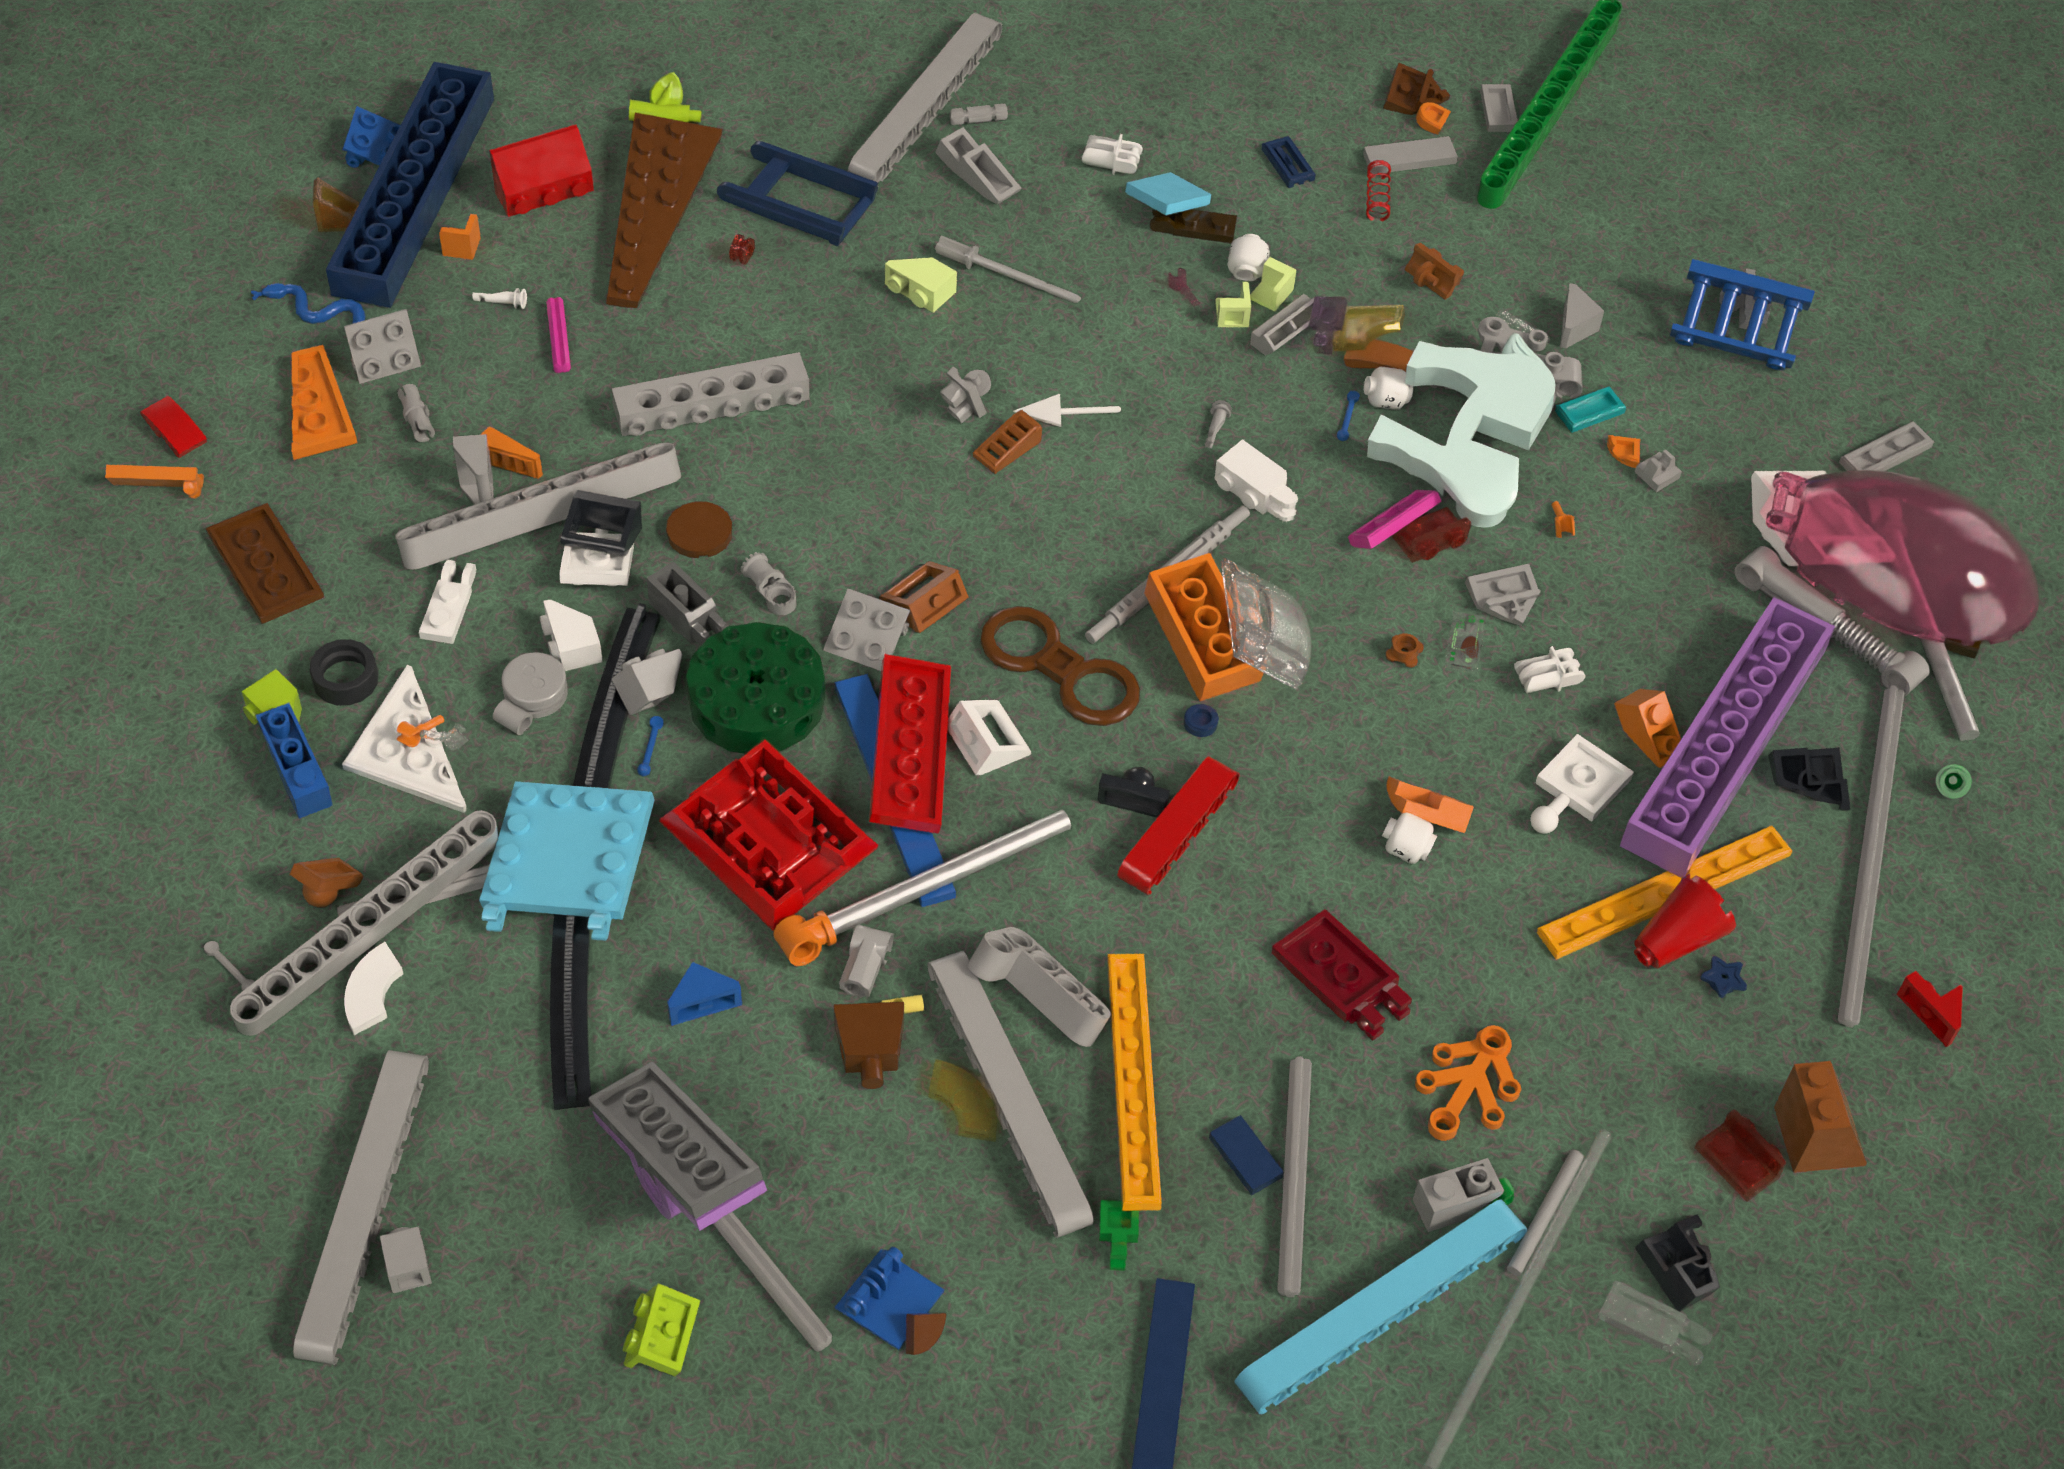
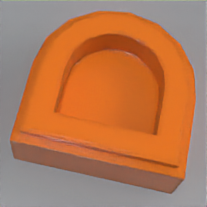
M1427 102L1420 106L1416 114V121L1424 130L1438 135L1451 111L1438 104Z

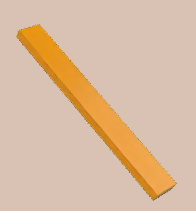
M1771 825L1696 858L1686 875L1690 874V879L1697 875L1708 882L1714 889H1717L1791 856L1792 850ZM1666 871L1545 924L1537 929V934L1557 960L1653 917L1682 878Z
M1108 954L1122 1211L1161 1210L1162 1202L1144 954Z

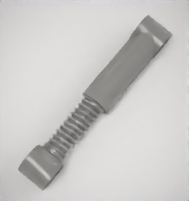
M1759 546L1735 567L1736 579L1751 591L1760 590L1771 599L1775 597L1835 626L1831 637H1835L1836 641L1840 640V643L1845 644L1846 648L1850 647V650L1855 651L1856 655L1860 654V658H1864L1865 662L1869 661L1870 665L1874 664V667L1882 672V681L1887 688H1890L1891 685H1897V688L1904 690V696H1907L1929 675V664L1922 655L1911 650L1904 652L1894 651V648L1888 650L1889 645L1884 647V641L1879 643V638L1874 640L1875 635L1869 636L1870 631L1864 633L1865 628L1860 630V624L1855 626V621L1850 623V618L1845 619V609L1782 566L1778 555L1772 549Z

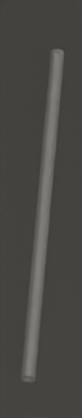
M1599 1129L1425 1458L1421 1466L1422 1469H1439L1612 1136L1608 1131Z

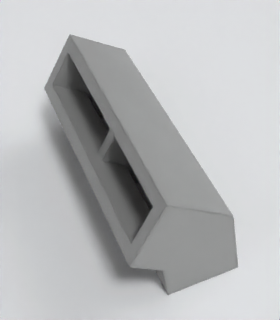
M1303 294L1251 332L1250 344L1266 356L1277 350L1327 312L1316 296L1309 298Z

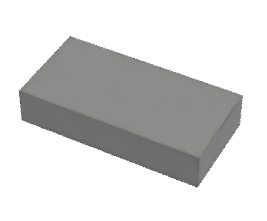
M1482 84L1480 93L1487 131L1511 132L1517 123L1511 85Z

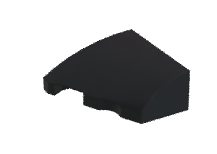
M1808 747L1773 750L1768 755L1776 786L1815 801L1839 805V810L1842 811L1851 810L1847 779H1843L1840 747L1808 750Z
M1698 1214L1676 1222L1667 1231L1646 1238L1635 1247L1678 1313L1708 1297L1720 1288L1716 1272L1710 1263L1711 1253L1709 1246L1699 1244L1693 1229L1703 1225Z

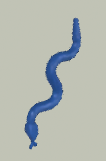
M275 283L267 285L262 292L251 291V294L254 295L252 297L253 300L262 295L273 299L283 298L286 294L295 295L296 314L304 322L312 324L322 323L343 311H350L352 313L353 323L365 320V312L362 305L353 299L342 298L319 311L313 312L308 310L307 294L301 286Z

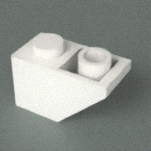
M552 600L543 601L545 615L540 616V622L544 636L551 634L552 641L548 642L550 655L559 660L565 671L601 663V646L592 617Z

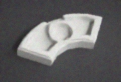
M386 942L375 947L362 958L348 980L344 1006L350 1029L354 1035L387 1018L384 1008L385 993L392 982L403 975L402 967Z

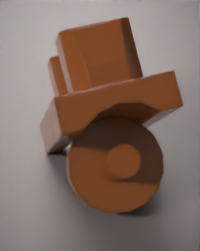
M1422 243L1415 244L1413 256L1404 270L1414 276L1413 282L1417 286L1422 287L1426 285L1446 300L1452 295L1454 288L1460 284L1464 270L1457 265L1452 266L1442 259L1441 253L1436 249H1429Z

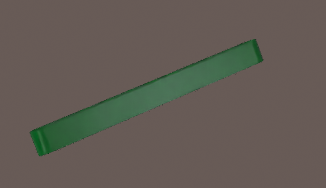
M1599 0L1483 172L1477 195V201L1481 206L1488 209H1496L1504 203L1615 34L1622 11V5L1619 1Z

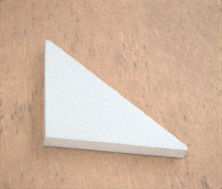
M407 665L342 763L343 769L463 813L466 811L464 798L461 795L453 770L444 752L436 727L422 734L419 744L415 747L406 746L397 740V737L401 735V733L397 732V727L401 722L406 721L416 727L432 719L412 666Z

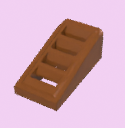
M1019 410L973 452V457L996 474L1041 442L1042 426L1026 412ZM1010 436H1014L1018 441L1016 442ZM1000 443H1002L1004 446H1006V447L1008 448V450L1004 449V448L1000 445ZM989 451H994L1000 458L996 459Z

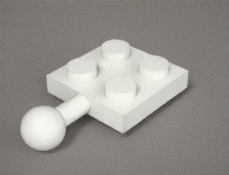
M598 528L595 529V533H576L620 542L622 534H608L609 530ZM634 543L626 556L565 545L560 567V583L628 586Z
M1577 734L1537 776L1535 783L1556 798L1548 806H1540L1532 812L1530 818L1532 827L1542 834L1554 831L1559 822L1558 815L1567 806L1592 822L1631 781L1634 771Z

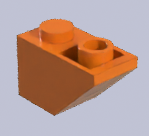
M1639 689L1615 702L1614 705L1624 732L1658 768H1661L1681 741V737L1665 691Z

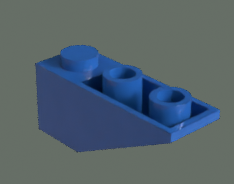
M290 703L257 714L256 719L298 818L300 819L333 806L329 786Z

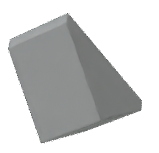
M1569 284L1565 299L1560 341L1561 348H1567L1598 332L1604 310L1576 284Z

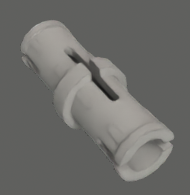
M403 385L406 396L403 390L399 389L398 397L404 408V419L411 425L414 438L417 441H429L430 438L426 430H428L432 438L435 431L429 420L428 406L422 402L416 385Z

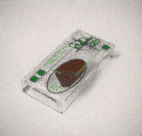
M1458 611L1453 612L1443 669L1477 675L1487 617Z

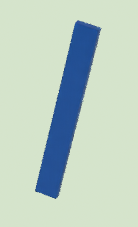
M868 674L835 682V691L872 781L879 701ZM890 826L910 878L944 863L931 832ZM950 883L918 899L921 907L956 898V891L953 883Z

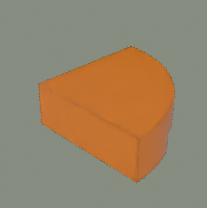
M1608 435L1607 447L1612 456L1622 464L1636 468L1640 463V439Z

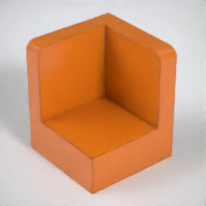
M470 214L465 229L441 227L439 235L443 256L474 259L481 239L477 214Z

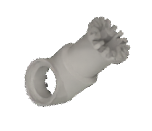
M755 552L754 556L752 554L749 555L750 559L746 557L745 560L747 562L742 563L743 566H741L742 570L740 571L744 577L751 578L756 584V589L766 600L769 611L776 615H787L794 611L797 606L796 591L784 578L783 574L770 566L768 558L764 553ZM779 595H785L790 598L789 601L781 604L772 601Z

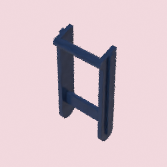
M756 141L751 146L750 152L754 159L767 165L748 188H744L730 182H722L717 187V194L721 200L776 222L828 240L830 244L839 246L873 203L878 191L879 182L763 141ZM785 172H789L860 199L844 220L838 222L766 195Z

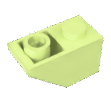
M933 257L889 260L885 263V284L892 292L901 293L911 299L916 306L924 307L934 313L956 293L957 272Z

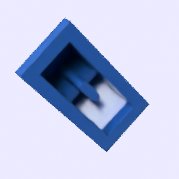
M692 962L667 1002L671 1026L742 1005L739 981Z

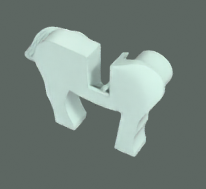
M1513 333L1509 336L1501 354L1482 352L1472 348L1442 347L1419 341L1407 364L1405 383L1411 386L1437 385L1448 387L1468 397V400L1457 415L1445 446H1441L1381 415L1368 439L1367 457L1390 462L1403 468L1409 474L1427 481L1442 497L1445 491H1447L1456 501L1458 515L1466 523L1483 528L1495 526L1504 519L1507 510L1516 500L1519 458L1472 441V438L1477 431L1529 450L1551 413L1555 393L1554 377L1544 362L1527 346L1518 333Z

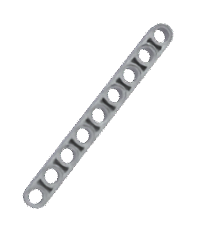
M973 13L853 156L848 172L876 182H883L893 168L891 166L902 159L908 151L906 148L909 145H913L923 133L921 131L923 127L927 128L938 115L935 114L937 110H942L951 99V93H956L966 79L964 77L974 71L980 63L978 60L988 54L994 46L992 43L995 40H999L1002 33L1001 22L978 13Z
M672 443L655 444L404 528L395 535L404 567L407 569L423 568L565 520L577 490L627 499L676 482L681 478V472L675 447Z
M482 810L469 814L238 994L230 1005V1013L237 1030L249 1036L264 1031L495 849L498 840L497 824L494 816ZM478 829L490 831L487 835L480 837L473 834ZM454 850L462 853L454 859L445 857L448 852ZM422 873L434 875L427 881L416 879ZM394 895L405 897L400 903L393 904L388 902L389 898ZM371 917L376 919L374 924L370 926L359 925V922L364 918ZM337 940L347 942L341 949L330 948V945ZM307 963L318 965L312 972L305 973L300 971L303 965ZM278 986L288 987V990L283 995H271V991ZM254 1009L258 1011V1014L252 1019L246 1020L241 1018V1015L247 1010Z
M959 951L928 962L931 981H936L938 988L935 989L945 1010L949 1009L953 1016L950 1017L955 1031L959 1039H964L967 1045L964 1049L973 1068H978L981 1074L978 1077L988 1099H993L996 1105L993 1107L994 1112L1003 1130L1007 1129L1011 1136L1007 1139L1018 1161L1022 1160L1026 1167L1022 1170L1033 1192L1037 1191L1040 1196V1200L1037 1201L1048 1224L1053 1223L1056 1230L1053 1232L1054 1236L1059 1238L1093 1225V1215L1089 1203L978 977L968 967L969 959L966 953Z
M389 1050L386 1054L296 1333L293 1350L295 1359L335 1365L338 1362L339 1358H336L335 1355L338 1348L342 1349L350 1323L346 1320L349 1312L353 1313L361 1288V1286H357L359 1278L365 1275L372 1251H368L371 1242L376 1240L382 1217L379 1214L381 1208H386L393 1185L390 1179L392 1174H396L404 1149H400L402 1141L407 1140L414 1118V1116L410 1115L413 1107L417 1108L424 1086L421 1083L422 1077L428 1073L429 1061L425 1055Z

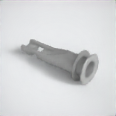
M1218 400L1212 404L1210 412L1213 418L1205 447L1212 448L1216 434L1224 424L1225 418L1231 416L1232 407L1225 401Z

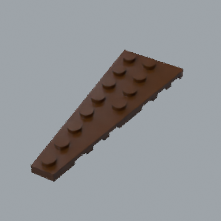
M635 112L606 304L638 308L650 284V280L656 268H658L667 246H669L671 238L693 197V193L701 181L718 143L721 141L723 129Z

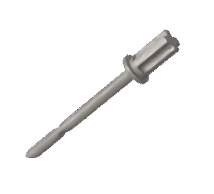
M941 236L936 244V253L965 264L966 269H970L973 263L1070 302L1078 303L1081 300V297L1055 285L1047 284L1040 279L978 255L979 247L976 245L969 247L944 236Z

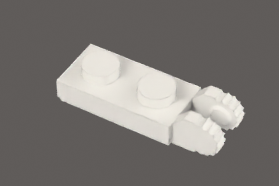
M447 560L444 563L441 580H438L419 630L420 639L454 643L472 593L471 586L476 575V564L467 563L462 573L461 583L452 582L453 576L456 573L455 561Z

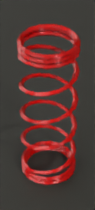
M1375 160L1367 167L1368 199L1366 215L1371 221L1374 220V217L1369 214V210L1374 212L1371 210L1373 207L1380 206L1387 210L1384 213H1380L1388 214L1380 218L1381 220L1379 221H1385L1390 216V206L1387 203L1390 201L1388 193L1391 188L1388 183L1391 181L1389 176L1391 174V166L1384 160ZM1378 165H1384L1388 168L1386 174H1372L1370 171ZM1381 175V179L1388 177L1387 183H1375L1369 186V182L1374 183L1371 178H1375L1374 176ZM1378 184L1386 185L1388 191L1386 193H1375L1371 188ZM1376 194L1386 195L1388 201L1374 202L1370 198Z

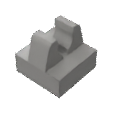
M1664 450L1662 453L1658 452L1638 464L1635 469V473L1656 492L1678 480L1682 473L1675 466V457L1667 450Z

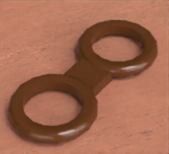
M1014 606L1002 609L990 616L983 626L980 642L985 655L995 665L1008 671L1029 672L1039 670L1060 685L1059 696L1062 704L1075 719L1089 725H1111L1119 723L1130 716L1138 705L1140 687L1135 675L1124 665L1110 659L1094 658L1084 661V657L1060 642L1061 636L1057 625L1047 614L1032 607ZM1017 620L1028 621L1044 631L1047 643L1042 650L1034 655L1017 657L1003 652L997 646L994 636L998 629L1008 622ZM1105 673L1117 678L1124 685L1126 697L1121 704L1112 709L1092 710L1083 706L1076 699L1073 687L1085 675Z

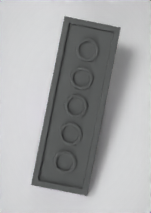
M653 1061L588 1097L596 1121L629 1155L645 1192L666 1219H671L683 1213L700 1231L767 1191L759 1166Z

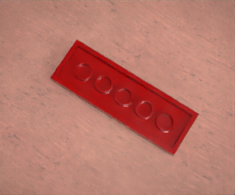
M884 654L881 666L869 822L939 834L942 825L951 665Z

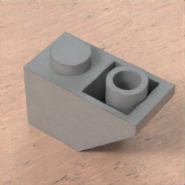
M660 649L645 657L646 660L641 661L640 657H635L621 665L623 671L614 676L612 681L629 715L650 709L674 693L682 658L680 649L667 653L664 649Z
M1486 1158L1419 1179L1413 1202L1427 1231L1431 1232L1467 1220L1502 1195L1504 1189L1489 1159Z

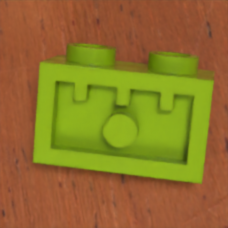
M659 1283L646 1294L642 1293L637 1299L633 1310V1315L637 1316L634 1329L629 1331L623 1345V1351L627 1352L624 1366L633 1368L636 1364L642 1363L674 1377L679 1374L683 1366L700 1300Z

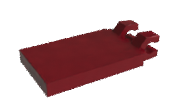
M1326 909L1272 946L1271 953L1300 982L1345 1023L1347 1021L1351 1024L1356 1022L1358 1027L1372 1041L1384 1033V1028L1381 1025L1385 1023V1018L1375 1009L1380 1003L1383 1002L1385 1008L1398 1021H1401L1410 1014L1411 1009L1408 1005L1411 1004L1412 998L1398 986L1399 975Z

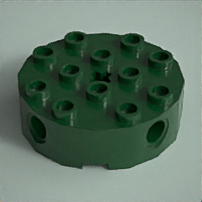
M760 622L727 626L722 631L709 637L692 655L686 675L692 721L707 740L727 751L745 754V751L748 752L762 740L766 739L780 752L804 740L820 722L825 701V675L820 655L805 637L793 632L788 627Z

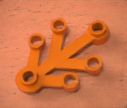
M1495 1025L1487 1026L1477 1033L1475 1040L1451 1045L1439 1043L1433 1049L1432 1060L1440 1067L1451 1065L1455 1058L1477 1055L1472 1064L1434 1072L1422 1070L1417 1074L1415 1087L1423 1094H1431L1439 1086L1460 1083L1446 1107L1437 1108L1430 1115L1428 1131L1435 1139L1447 1141L1455 1137L1460 1124L1458 1116L1474 1090L1483 1110V1115H1481L1482 1124L1491 1130L1502 1126L1505 1114L1497 1105L1485 1073L1490 1063H1492L1500 1081L1497 1093L1502 1100L1513 1102L1518 1099L1521 1092V1085L1514 1079L1506 1058L1510 1053L1512 1042L1508 1033L1502 1027ZM1492 1041L1497 1043L1499 1047L1494 1048L1486 1043ZM1445 1051L1450 1057L1447 1059L1440 1058L1437 1052ZM1423 1078H1428L1433 1082V1084L1431 1086H1425L1421 1083L1420 1080ZM1511 1086L1516 1092L1513 1094L1506 1093L1503 1087ZM1489 1113L1496 1114L1499 1120L1491 1121L1486 1115ZM1444 1123L1449 1127V1130L1439 1129L1436 1125Z

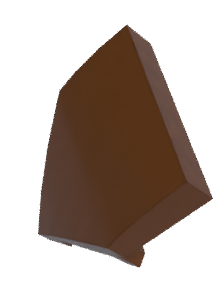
M1398 63L1393 73L1383 109L1414 115L1417 114L1422 104L1430 102L1439 105L1450 98V94L1446 89H1440L1432 77L1434 74L1432 69H1428L1425 74Z

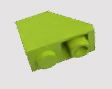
M277 669L242 691L246 705L243 707V711L254 725L258 723L256 719L257 714L290 703L298 722L300 721L302 707L297 689Z

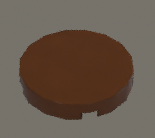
M695 501L683 504L672 512L667 520L666 533L670 546L679 554L689 558H699V556L705 555L711 557L726 549L732 540V521L729 514L722 507L710 502Z

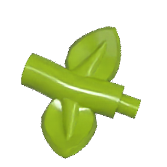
M670 72L655 82L649 91L650 103L630 99L629 121H634L636 112L683 122L701 123L700 110H690V105H681L683 90L675 72Z

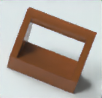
M931 561L926 562L879 596V599L910 610L906 622L909 623L910 628L918 633L927 629L969 598L957 569ZM929 576L934 578L907 599L900 598Z

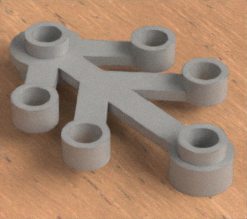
M1487 317L1480 322L1478 327V334L1483 342L1480 351L1493 353L1495 346L1502 352L1509 336L1513 333H1518L1531 350L1541 351L1546 347L1548 336L1542 330H1533L1529 334L1511 329L1506 321L1498 317ZM1550 352L1546 356L1535 353L1552 374L1559 373L1562 370L1564 357L1560 353ZM1554 393V399H1553V406H1554L1555 399H1556L1555 393Z

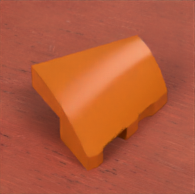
M1388 777L1387 792L1392 804L1401 813L1408 812L1428 822L1465 833L1474 808L1473 806L1434 791L1402 782L1399 779Z

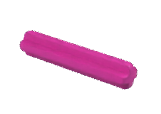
M550 297L546 304L553 368L556 373L569 372L571 365L563 299L560 297Z

